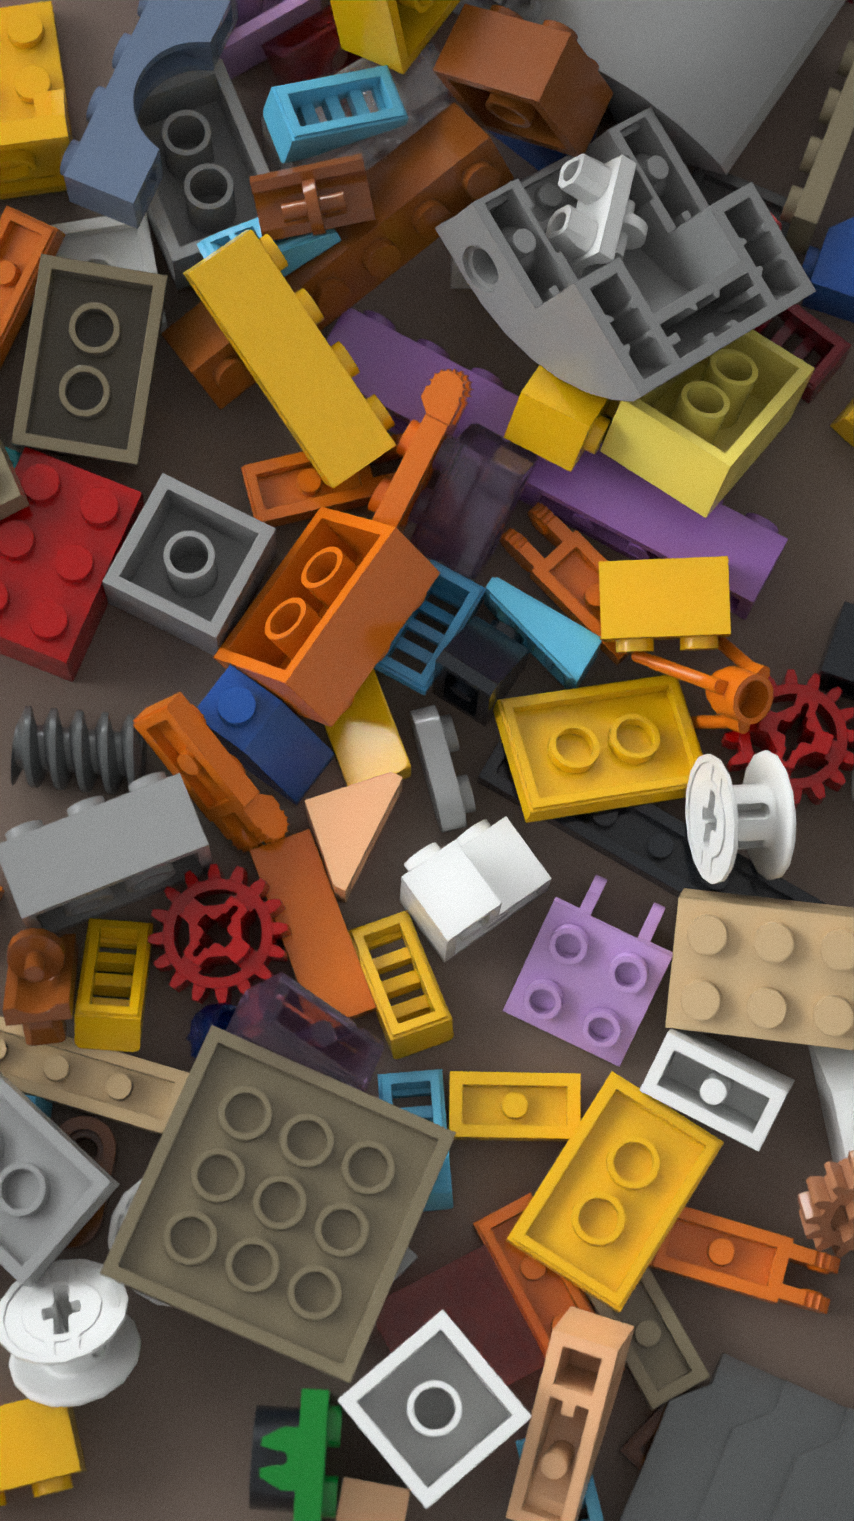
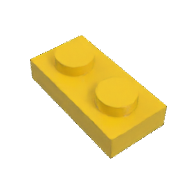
M450 1071L448 1129L456 1132L453 1140L568 1142L581 1121V1073Z

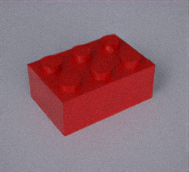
M25 447L15 467V472L30 505L0 520V654L73 682L108 605L102 581L145 503L143 494L140 491Z

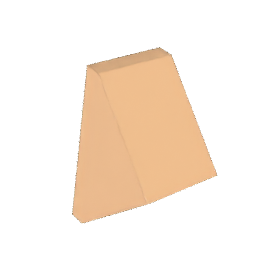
M388 772L305 800L306 816L336 899L347 902L402 792V776Z

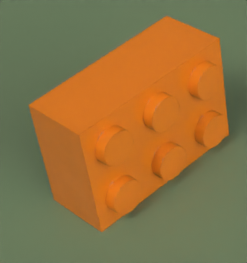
M321 506L213 658L225 669L230 664L283 701L295 714L333 727L340 715L351 706L356 692L375 665L386 656L392 641L408 618L422 605L427 591L440 572L395 526Z

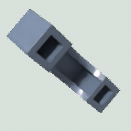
M237 0L139 1L137 14L140 19L132 35L124 33L115 48L112 59V68L115 70L107 87L98 86L90 99L86 113V121L89 124L81 140L73 139L63 155L60 174L64 176L70 202L136 229L139 228L163 178L160 150L149 140L138 124L143 104L150 93L170 77L188 71L215 69L238 20Z

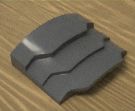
M722 1353L709 1385L668 1401L619 1521H854V1409L846 1408L789 1381L782 1380Z

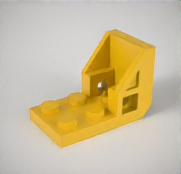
M52 0L1 7L0 200L65 191L67 189L64 176L60 174V166L66 148L73 140Z

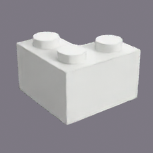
M506 816L492 826L487 819H484L470 827L442 849L434 842L408 859L404 864L408 872L401 877L400 903L405 910H408L410 917L443 963H445L548 891L552 878Z

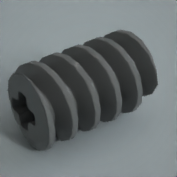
M25 706L14 731L11 754L12 786L16 784L24 769L28 785L31 788H39L48 771H50L53 786L56 790H64L75 773L79 789L82 792H90L99 775H101L107 794L114 795L118 792L125 777H127L128 784H131L133 781L145 776L147 742L133 726L135 724L133 722L135 719L133 714L127 715L120 732L113 731L109 712H102L95 729H88L83 710H76L70 726L62 727L58 708H51L44 724L37 725L32 706Z

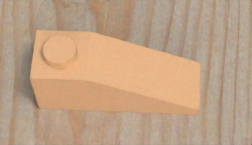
M571 1306L554 1327L506 1518L514 1521L578 1520L618 1393L635 1326Z

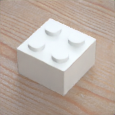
M443 1309L337 1400L426 1509L532 1417Z

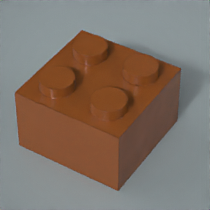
M465 3L432 70L471 119L482 129L574 157L582 153L585 154L614 94L599 73L598 63L587 56L577 42L578 35L575 31L554 20H544L542 25L526 21L513 10L501 5H492L487 10Z

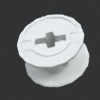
M769 750L755 754L746 768L743 784L739 785L732 784L731 777L719 758L710 753L698 757L690 771L687 784L685 818L687 837L693 861L702 878L710 884L725 881L734 867L737 850L747 849L749 858L760 875L768 880L781 878L790 866L795 847L796 812L794 794L788 773L779 757Z
M87 1259L54 1261L32 1287L22 1286L16 1281L0 1300V1344L11 1353L9 1368L14 1385L29 1400L50 1407H71L103 1398L125 1382L138 1363L141 1339L135 1321L126 1314L129 1301L124 1285L100 1275L103 1264Z

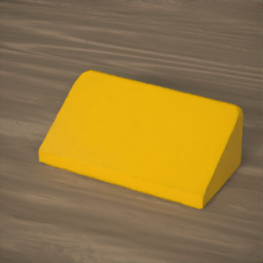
M373 668L356 692L351 706L340 715L333 727L324 725L347 786L388 772L400 775L403 779L411 777L410 761Z

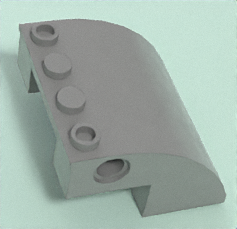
M507 0L504 7L513 10L526 21L542 25L544 20H554L576 32L578 35L577 42L587 56L598 63L599 73L614 93L607 107L617 124L651 107L684 164L727 175L846 0Z
M651 107L608 129L592 141L585 152V155L604 164L620 155H624L637 163L628 199L635 202L634 214L646 222L648 232L645 244L637 249L625 250L623 260L618 257L608 264L587 266L583 270L582 276L577 278L566 260L565 254L553 246L546 236L548 222L554 212L568 204L574 208L577 205L578 199L564 192L558 186L562 166L565 162L575 158L571 155L563 157L521 181L518 178L474 201L456 216L435 227L480 303L514 343L532 360L560 380L586 393L611 400L634 402L816 292L753 182L748 183L709 206Z

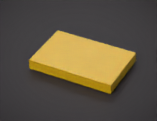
M669 675L499 699L496 701L493 709L526 823L686 798L690 771L697 758L703 756L679 680Z
M612 1071L506 1241L619 1313L724 1142L659 1100L639 1091L640 1088Z

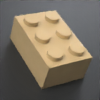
M684 888L678 898L665 1028L854 1050V907Z

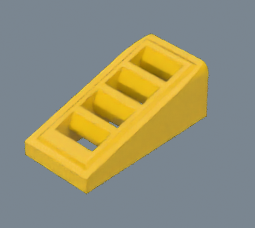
M408 910L348 930L376 1006V1015L393 1058L400 1059L450 1041L454 1037L452 1017ZM403 939L406 947L372 959L370 950ZM412 963L414 970L381 981L379 975ZM420 988L422 989L423 995L393 1006L389 1002V999Z
M89 918L74 1015V1043L77 1047L123 1052H136L140 1049L152 946L148 943V936L153 934V923ZM100 947L136 950V955L99 952ZM97 971L131 973L133 975L97 973ZM94 995L130 998V1000L94 997Z

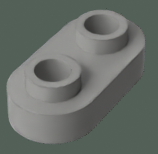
M435 705L409 711L412 732L441 833L467 827L466 814L476 811V806L467 774L456 777L450 753L459 751L458 738L450 714L439 716Z

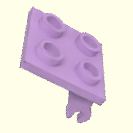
M596 874L580 908L555 897L503 1011L620 1067L672 959L673 952L650 942L666 907L656 902L653 903L637 938L591 916L608 881Z

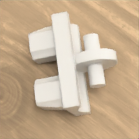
M582 153L565 162L561 168L558 186L564 192L578 199L576 208L568 204L554 212L553 216L549 219L546 236L553 246L565 254L564 256L577 278L582 276L583 270L587 266L608 264L618 257L623 260L625 250L637 249L645 244L648 226L643 219L634 214L636 204L628 199L637 163L624 155H620L604 164Z

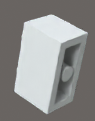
M671 1028L639 1091L759 1151L795 1080L700 1032Z

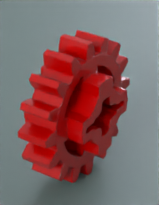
M788 669L781 685H776L771 676L768 677V680L773 688L772 704L791 701L793 702L792 706L777 713L769 710L766 716L758 723L750 724V728L745 734L736 731L725 733L721 740V747L737 750V753L726 765L729 772L742 769L746 771L748 764L755 755L752 745L760 747L762 751L769 750L777 755L788 773L796 810L800 804L802 794H807L809 800L815 806L819 805L826 797L824 784L838 792L846 783V779L839 769L844 771L854 770V753L847 750L854 747V730L847 729V725L854 719V707L841 710L837 707L836 702L843 691L838 686L826 694L819 691V674L814 673L807 684L803 685L798 684L795 670ZM816 712L826 721L831 734L823 731L815 714ZM796 719H799L800 724L797 729L799 733L797 743L799 745L795 750H792L788 759L784 761L783 756L786 751L784 746L786 742L785 734L788 729L792 728ZM805 766L816 770L819 766L823 767V769L811 776L790 778L793 771Z
M210 864L208 880L201 881L191 870L185 872V882L188 888L180 893L176 889L167 886L164 889V893L172 902L169 910L153 909L151 913L154 919L164 925L163 932H156L148 936L149 944L153 947L165 949L166 952L153 962L156 969L160 972L175 969L176 972L172 976L169 985L179 993L190 984H193L192 1000L202 1005L207 1000L210 991L215 992L217 1001L222 1007H230L232 991L239 990L249 1001L256 998L252 982L259 977L264 982L272 985L276 978L267 968L271 960L287 962L289 957L283 949L276 946L277 939L292 935L288 924L274 921V918L286 909L283 902L279 898L264 902L263 899L270 889L269 884L260 878L250 887L246 886L248 873L243 867L237 866L232 872L230 879L224 878V874L217 864ZM217 894L235 896H230L224 904L203 906L199 902L208 896ZM258 914L261 922L262 937L259 949L255 951L250 946L249 928L257 920L255 916ZM184 919L189 924L190 943L182 951L184 953L182 957L179 948V930ZM214 924L221 928L228 926L227 931L233 939L225 948L219 943L212 944L213 939L207 932ZM236 964L242 969L226 977L204 976L206 973L210 974L216 966Z

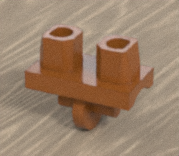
M362 153L249 177L262 236L268 234L273 241L312 233L313 236L326 234L327 229L375 220Z
M29 928L13 936L8 945V970L2 1011L6 1026L22 1024L27 1045L54 1044L66 1040V1019H72L79 952L76 933L64 934L59 938L55 933L46 929Z

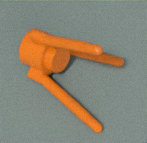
M726 637L718 638V650L736 666L724 667L715 671L712 675L646 652L631 654L632 660L636 663L706 689L707 700L710 702L712 709L720 715L691 716L694 728L731 729L745 734L748 732L750 724L758 723L771 708L773 688L768 680L770 668L751 660Z

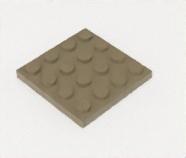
M211 1025L101 1269L100 1275L339 1381L350 1384L456 1132Z

